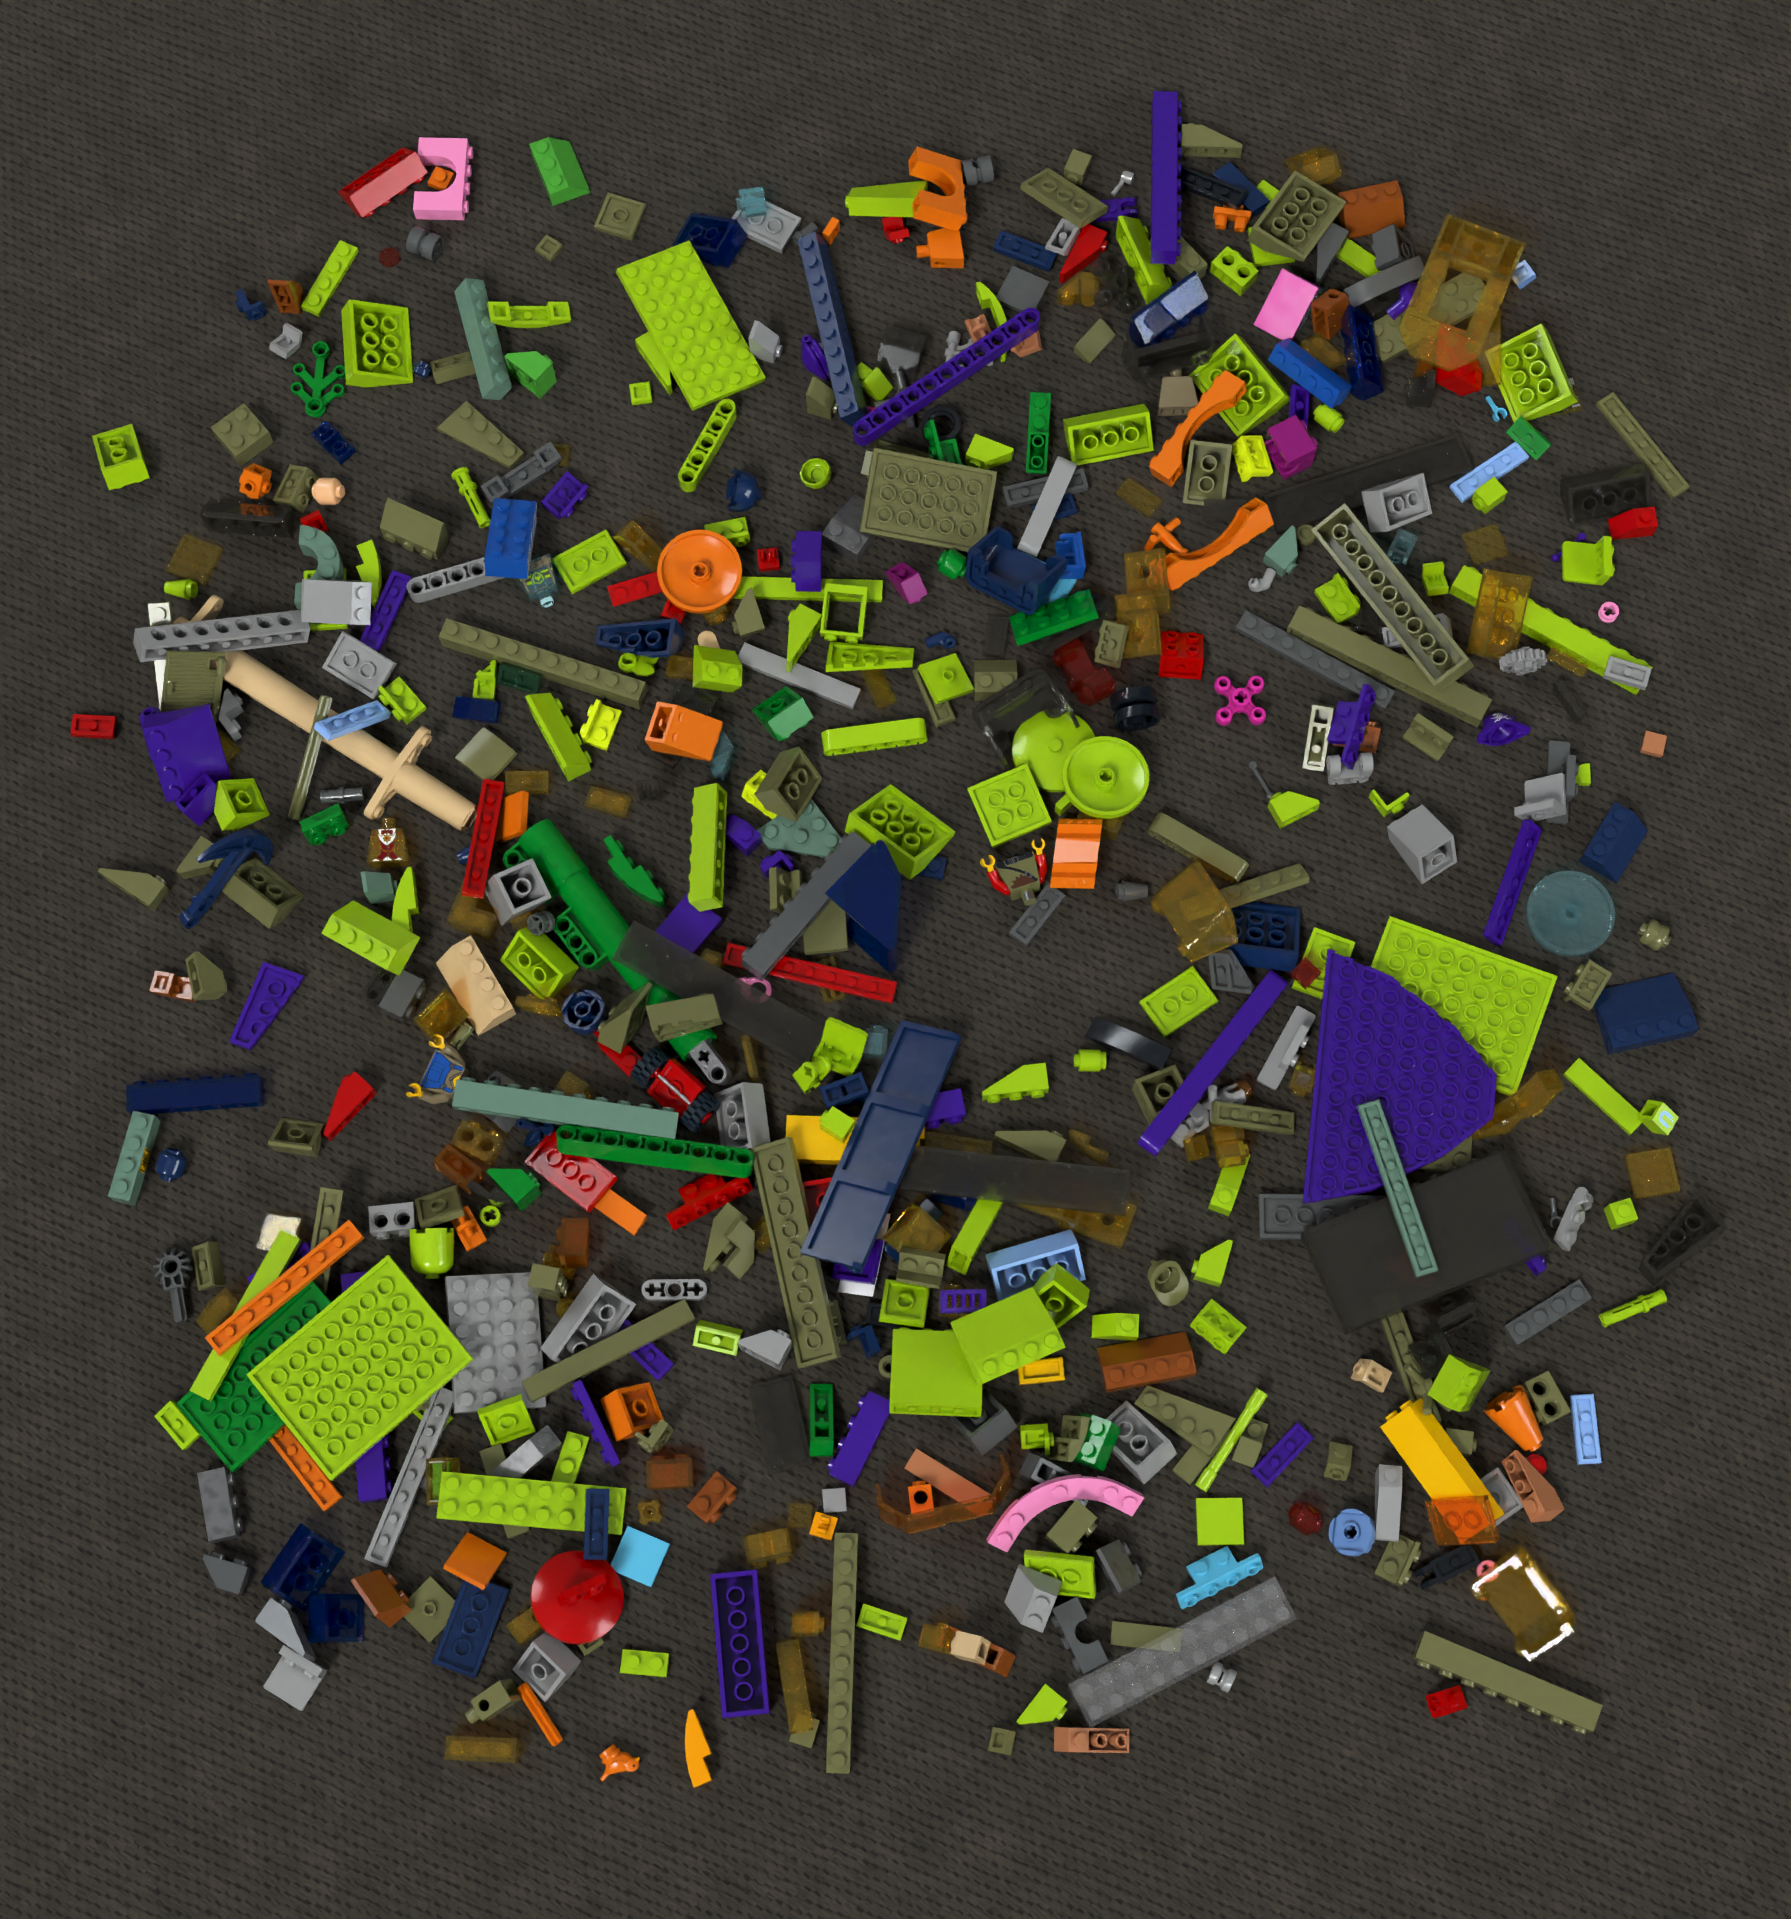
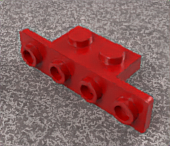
M707 1174L678 1189L685 1204L667 1213L666 1217L672 1229L676 1230L724 1206L727 1202L729 1203L751 1192L753 1188L748 1177L735 1178L725 1183L721 1175Z

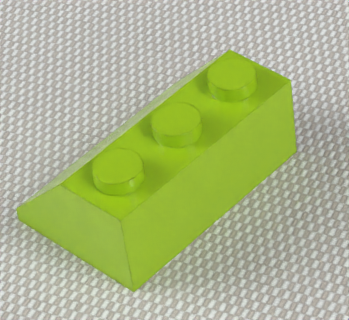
M528 926L517 931L500 959L543 1004H547L566 986L579 968L544 933L534 935L529 931Z

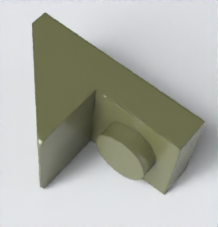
M1251 1419L1238 1439L1232 1461L1254 1468L1263 1445L1262 1442L1268 1427L1267 1423Z

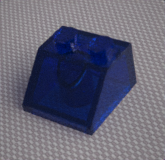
M318 1594L309 1596V1643L363 1642L364 1600L360 1594Z

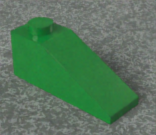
M810 1384V1456L833 1457V1384Z

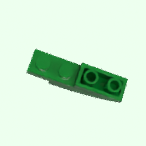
M1030 392L1026 473L1047 474L1051 393Z
M611 835L603 839L606 848L613 857L607 861L608 866L619 881L641 899L655 906L664 907V898L666 896L660 887L656 888L652 883L654 878L648 869L644 871L641 865L635 868L631 858H625L622 851H624V848L618 839L614 841Z

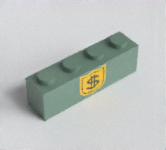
M137 1111L132 1113L108 1197L115 1202L136 1206L161 1122L155 1115Z

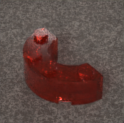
M1074 634L1052 646L1054 652L1052 659L1057 667L1060 666L1068 680L1066 684L1069 691L1076 693L1082 705L1093 706L1115 693L1114 678L1104 667L1098 671L1095 669L1086 653L1084 645Z

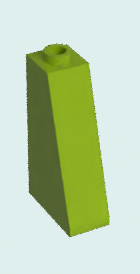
M914 181L852 188L849 195L845 198V206L849 208V216L913 217L912 203L921 189L928 191L927 181Z
M987 1183L951 1247L946 1266L966 1276L1004 1204L1007 1193L1002 1188Z

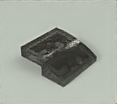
M473 1179L467 1185L475 1197L490 1206L516 1212L518 1209L515 1202L496 1186L489 1193Z

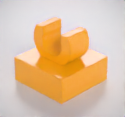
M816 1512L809 1535L832 1541L838 1518Z

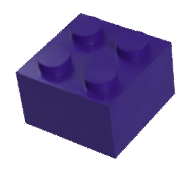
M796 531V540H792V552L795 555H791V568H795V570L791 571V583H795L796 591L821 592L822 531Z

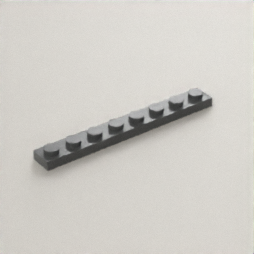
M1248 611L1244 612L1235 627V630L1357 697L1360 696L1363 684H1368L1375 691L1376 696L1375 702L1372 705L1383 711L1395 693L1394 690Z

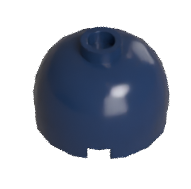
M734 469L731 472L735 474L734 478H729L727 484L726 500L730 498V506H726L728 511L744 512L751 509L756 500H760L761 488H758V481L751 473Z
M586 989L578 994L576 992L572 993L565 1000L562 1006L563 1020L577 1034H593L597 1032L600 1023L606 1020L607 1009L600 995L595 991Z

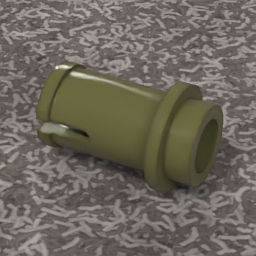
M465 1021L459 1024V1029L448 1041L457 1050H460L470 1035L473 1036L474 1028Z

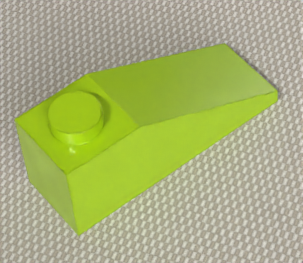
M647 332L635 339L636 348L670 395L673 393L671 372L650 333Z
M799 604L796 610L793 609L788 616L789 633L786 671L789 673L821 627L822 614L802 604Z
M1229 1147L1208 1209L1226 1216L1230 1215L1251 1154Z

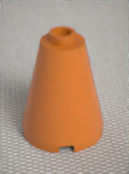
M1519 1385L1512 1387L1514 1392L1507 1394L1504 1391L1486 1405L1488 1409H1484V1412L1524 1451L1530 1450V1452H1533L1542 1446L1543 1436L1523 1386Z

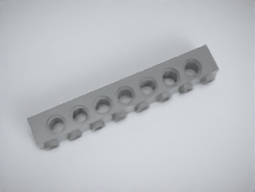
M291 610L135 628L133 645L140 662L166 659L167 650L231 652L307 643L310 626L308 622H301V610Z

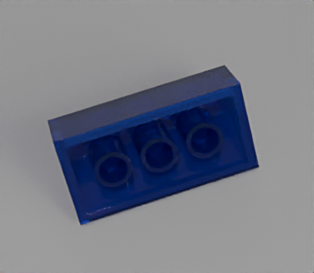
M1193 271L1131 317L1128 337L1143 353H1146L1148 350H1155L1163 339L1171 338L1178 328L1186 327L1196 315L1201 316L1205 313L1209 298L1197 272Z
M1349 305L1341 319V335L1344 339V354L1347 359L1346 370L1349 375L1350 385H1352L1350 393L1363 401L1383 393V382L1373 317Z

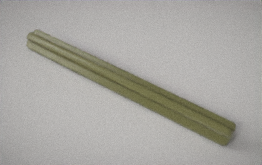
M321 695L318 701L288 817L294 820L301 819L323 737L314 729L316 722L328 718L332 703L330 696Z

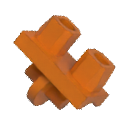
M1244 204L1240 206L1238 211L1225 205L1223 207L1215 206L1213 213L1215 229H1226L1228 220L1235 221L1234 231L1243 233L1247 223L1250 221L1251 211L1243 210Z
M467 1205L463 1208L465 1216L451 1220V1223L468 1252L486 1242L487 1239Z

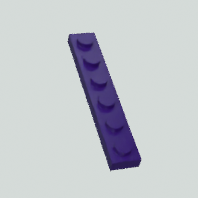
M1524 819L1483 933V936L1494 945L1502 946L1542 829L1532 820Z

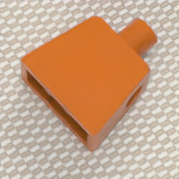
M941 228L928 232L927 245L916 246L917 258L929 257L931 268H964V255L959 230L957 232Z

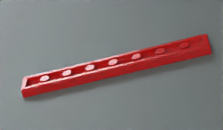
M728 943L723 965L746 970L741 966V955L747 947ZM783 956L768 974L769 976L893 1004L898 984L896 981L788 956Z

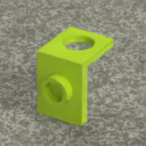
M1375 790L1371 791L1368 798L1382 816L1386 817L1391 812L1396 814L1404 808L1403 804L1408 801L1410 795L1407 792L1388 806Z

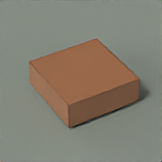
M1645 731L1640 753L1661 758L1667 736Z

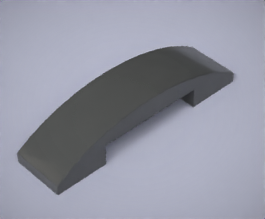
M1416 256L1359 281L1343 291L1348 296V302L1351 309L1408 282L1422 278L1427 275L1420 256Z
M551 441L534 451L535 456L501 478L497 475L481 485L482 490L492 504L494 503V498H509L535 483L560 462L562 457Z

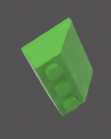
M547 137L529 144L533 160L552 206L590 193L570 141Z

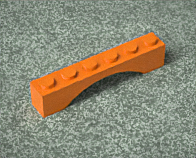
M1224 370L1221 375L1216 376L1212 387L1202 394L1200 402L1196 407L1190 409L1186 420L1177 426L1172 438L1167 439L1163 444L1161 452L1151 459L1149 468L1154 477L1172 488L1184 472L1185 452L1196 430L1213 415L1235 407L1247 392L1245 382L1227 370Z
M1255 497L1238 509L1228 528L1209 545L1190 553H1170L1154 563L1162 585L1171 591L1180 588L1191 578L1198 576L1202 571L1215 565L1223 557L1232 554L1234 550L1250 542L1252 538L1260 533H1264L1269 527L1274 525L1267 504Z

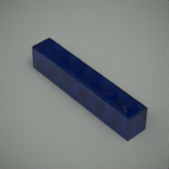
M246 1073L244 1077L223 1075L222 1078L213 1079L211 1076L200 1077V1080L179 1078L176 1082L160 1079L156 1080V1083L148 1084L145 1081H135L133 1085H126V1111L130 1115H132L133 1111L146 1114H162L264 1106V1080L257 1076L256 1073Z

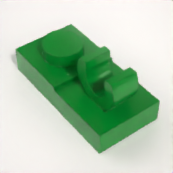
M1522 416L1506 431L1535 460H1538L1552 445Z

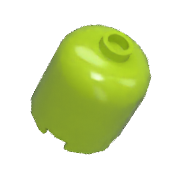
M454 1228L409 1229L410 1258L413 1270L418 1274H425L426 1279H438L439 1274L448 1272L452 1268L454 1261Z

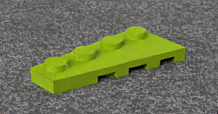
M830 642L826 672L912 667L914 648Z

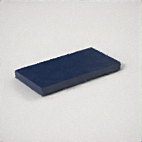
M463 1580L431 1663L476 1679L509 1589L489 1582L486 1588L482 1590Z

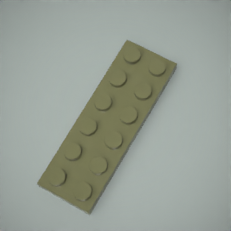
M1472 267L1421 295L1413 309L1407 308L1395 320L1387 314L1365 326L1363 330L1382 364L1437 335L1439 324L1452 327L1492 305L1494 300L1475 267Z

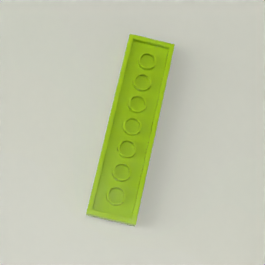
M442 1471L436 1519L584 1532L585 1489H609L608 1534L622 1535L626 1488Z

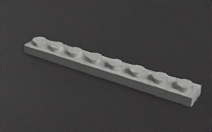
M442 1387L430 1398L428 1409L424 1412L364 1559L383 1567L388 1566L429 1467V1462L434 1455L452 1411V1391Z

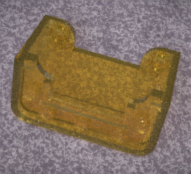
M1199 861L1188 865L1152 896L1153 900L1150 903L1155 913L1158 912L1160 915L1165 914L1179 936L1180 944H1178V949L1181 955H1186L1190 963L1238 943L1233 913Z
M1520 1544L1471 1582V1592L1474 1597L1484 1602L1489 1601L1515 1635V1650L1521 1657H1525L1528 1662L1575 1630L1577 1619L1574 1612L1530 1554Z

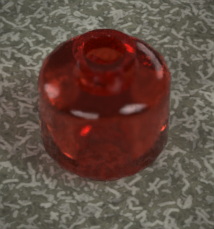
M1308 1501L1294 1503L1288 1512L1289 1524L1305 1536L1313 1532L1317 1533L1323 1526L1321 1521L1322 1512Z

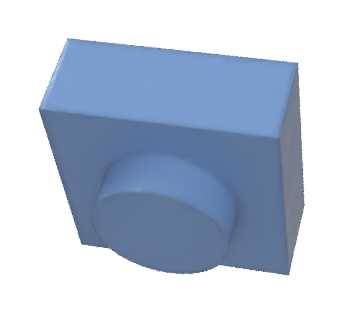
M1523 260L1508 271V274L1519 289H1522L1537 278L1526 260Z

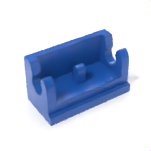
M1081 532L1059 535L1061 540L1055 542L1056 556L1067 560L1066 570L1060 579H1083L1086 564Z

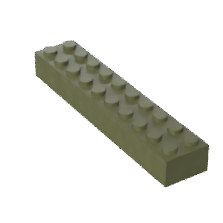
M1345 503L1311 529L1439 693L1474 667L1458 644Z

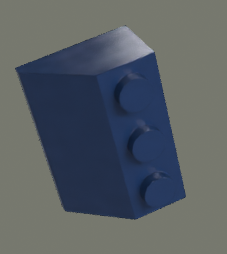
M1614 802L1578 862L1617 883L1648 829L1634 812Z

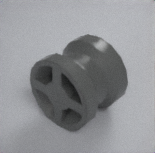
M541 911L529 916L527 926L532 934L541 935L554 929L555 919L549 911Z

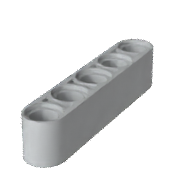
M1060 456L1057 457L1017 549L1037 557L1075 471L1076 463Z
M483 557L415 577L407 583V591L414 602L422 603L505 577L485 576ZM478 570L483 571L480 575L474 574ZM458 576L463 577L459 581H454V579ZM442 582L441 586L434 587L435 583ZM422 588L419 593H413L415 589Z

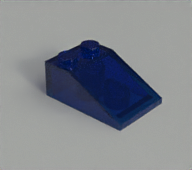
M691 213L672 246L690 241L700 260L714 266L729 268L748 235L736 219Z

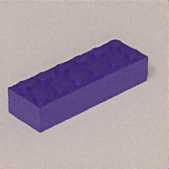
M756 1569L710 1574L722 1718L771 1714L758 1571Z

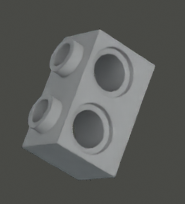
M414 1202L368 1206L370 1234L378 1240L389 1239L390 1235L399 1234V1237H409V1229L418 1230L417 1210ZM403 1216H410L408 1224L400 1225V1219ZM387 1218L386 1226L382 1228L377 1227L380 1219Z

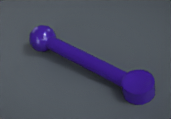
M1579 533L1577 539L1573 542H1583L1586 539V535ZM1562 550L1558 554L1551 556L1553 562L1559 561L1560 556H1562Z

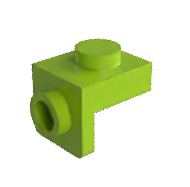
M1442 561L1426 563L1422 566V583L1427 596L1448 594L1449 586L1444 576V563Z
M1048 1424L1020 1425L1021 1449L1044 1448L1045 1455H1050V1446H1054L1053 1432L1049 1433Z

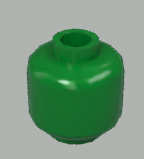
M953 548L948 551L944 550L936 562L938 571L951 580H955L958 576L963 577L966 573L967 557Z

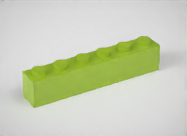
M718 783L694 788V797L692 798L693 816L691 817V822L693 826L690 837L692 849L690 854L691 872L689 873L690 892L688 893V900L699 912L723 907L727 792Z

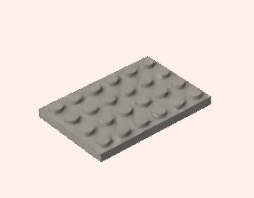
M531 1272L446 1276L448 1328L475 1359L452 1379L454 1414L478 1412L477 1409L519 1394L522 1395L527 1409L546 1407V1397L532 1403L522 1385L523 1380L543 1370L538 1296H535L528 1287Z

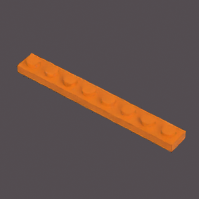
M348 1220L213 1330L205 1339L216 1353L222 1356L360 1243L364 1237L353 1223Z

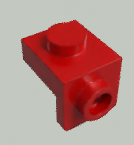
M883 217L881 219L884 236L887 240L892 241V243H900L904 241V238L910 237L908 228L903 225L902 217Z
M1460 1685L1426 1695L1428 1708L1433 1718L1468 1708Z

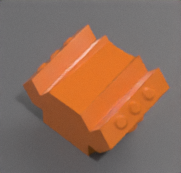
M1059 819L1050 888L1094 889L1103 819Z

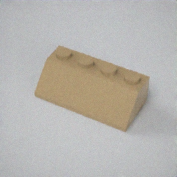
M471 935L451 946L436 962L478 1036L516 1015L513 1006Z

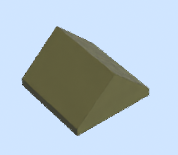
M281 1118L268 1141V1145L277 1152L318 1157L324 1123Z

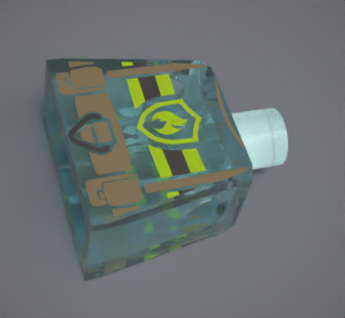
M549 553L531 560L528 579L516 578L530 602L539 599L543 608L554 604L551 595L558 592L554 567Z

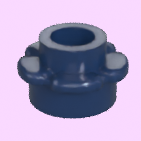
M419 361L418 364L413 363L414 368L412 372L427 379L428 375L432 372L429 369L430 365Z

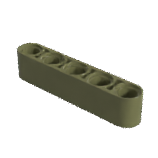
M1162 812L1157 813L1147 829V833L1150 836H1156L1155 839L1171 848L1175 847L1174 850L1190 859L1193 858V861L1208 870L1211 868L1212 872L1227 881L1230 879L1232 884H1238L1249 867V864L1244 859Z

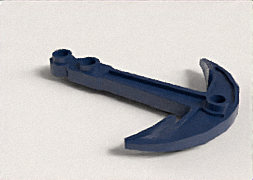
M245 829L231 833L215 842L196 859L199 863L225 858L205 888L191 899V905L180 914V922L186 929L194 927L200 921V917L207 912L215 901L216 896L252 851L257 852L261 856L265 866L270 863L273 855V845L266 834L256 829Z

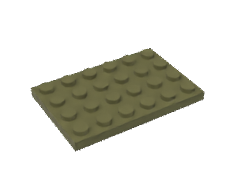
M873 448L859 532L944 549L953 548L957 551L968 553L972 546L987 535L997 472Z

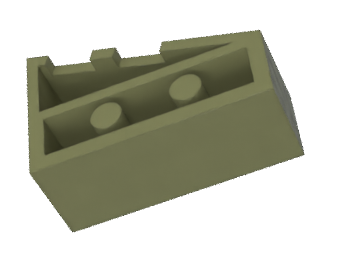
M702 993L697 997L646 1006L651 1029L658 1043L723 1024L714 994Z

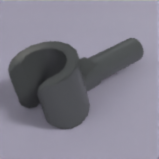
M1550 1198L1551 1218L1548 1220L1550 1228H1553L1552 1221L1554 1219L1558 1220L1559 1225L1562 1220L1558 1216L1556 1198Z

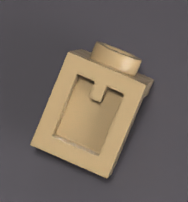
M1359 1359L1354 1365L1351 1379L1360 1381L1375 1391L1383 1393L1392 1372L1373 1360Z

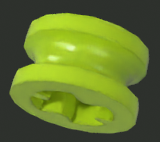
M486 1206L481 1210L480 1219L484 1225L494 1227L499 1224L501 1213L495 1206ZM495 1211L496 1219H490L489 1222L486 1221L487 1217L485 1214Z

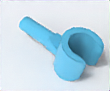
M1487 396L1485 399L1494 412L1492 415L1493 420L1496 422L1500 420L1497 413L1502 414L1505 419L1507 411L1504 408H1498L1492 398Z

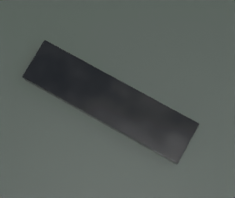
M1182 165L1180 176L1177 175V179H1181V189L1237 211L1249 196L1248 191Z

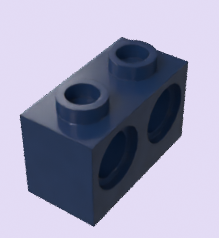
M861 1072L819 1087L828 1111L832 1106L841 1111L865 1102L869 1095Z

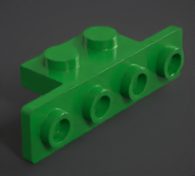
M929 420L925 424L924 435L926 439H929L930 458L962 465L956 438L939 442L934 420Z

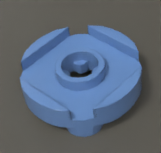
M1357 1509L1341 1511V1514L1336 1518L1334 1517L1329 1526V1539L1331 1543L1334 1544L1338 1552L1347 1556L1355 1557L1368 1553L1372 1548L1376 1535L1373 1519ZM1355 1526L1357 1534L1356 1536H1354L1353 1539H1351V1536L1347 1535L1348 1530H1352V1527Z

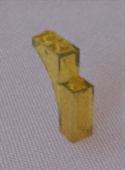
M1555 1069L1536 1072L1519 1090L1494 1105L1492 1120L1471 1135L1473 1140L1510 1133L1521 1119L1539 1116L1565 1088Z

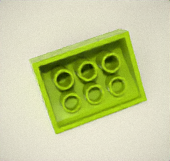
M349 299L341 310L346 385L377 387L413 383L408 308Z
M1542 323L1485 352L1514 423L1521 416L1529 421L1561 411L1578 402L1551 336Z
M1237 334L1229 338L1189 375L1202 393L1212 387L1216 376L1221 375L1224 370L1245 382L1247 392L1237 405L1219 413L1238 438L1277 413L1290 401L1288 393L1246 341Z
M891 784L850 812L845 828L846 833L850 834L853 831L873 847L872 852L909 880L924 870L955 835L953 829Z
M1033 1287L950 1322L978 1386L1065 1348L1055 1323Z

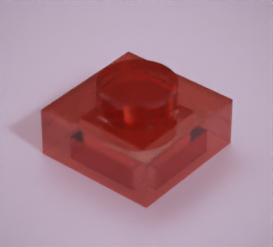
M1305 957L1290 972V976L1306 990L1322 972Z

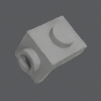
M285 323L282 334L270 343L269 350L287 359L300 349L302 331Z

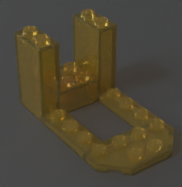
M1447 213L1399 327L1400 335L1410 357L1448 372L1476 361L1500 304L1503 303L1526 243ZM1450 268L1487 281L1466 331L1427 316L1441 282H1445Z

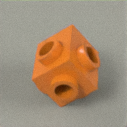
M255 463L244 468L239 479L241 484L239 492L247 494L252 499H259L268 494L271 489L270 479L272 470Z

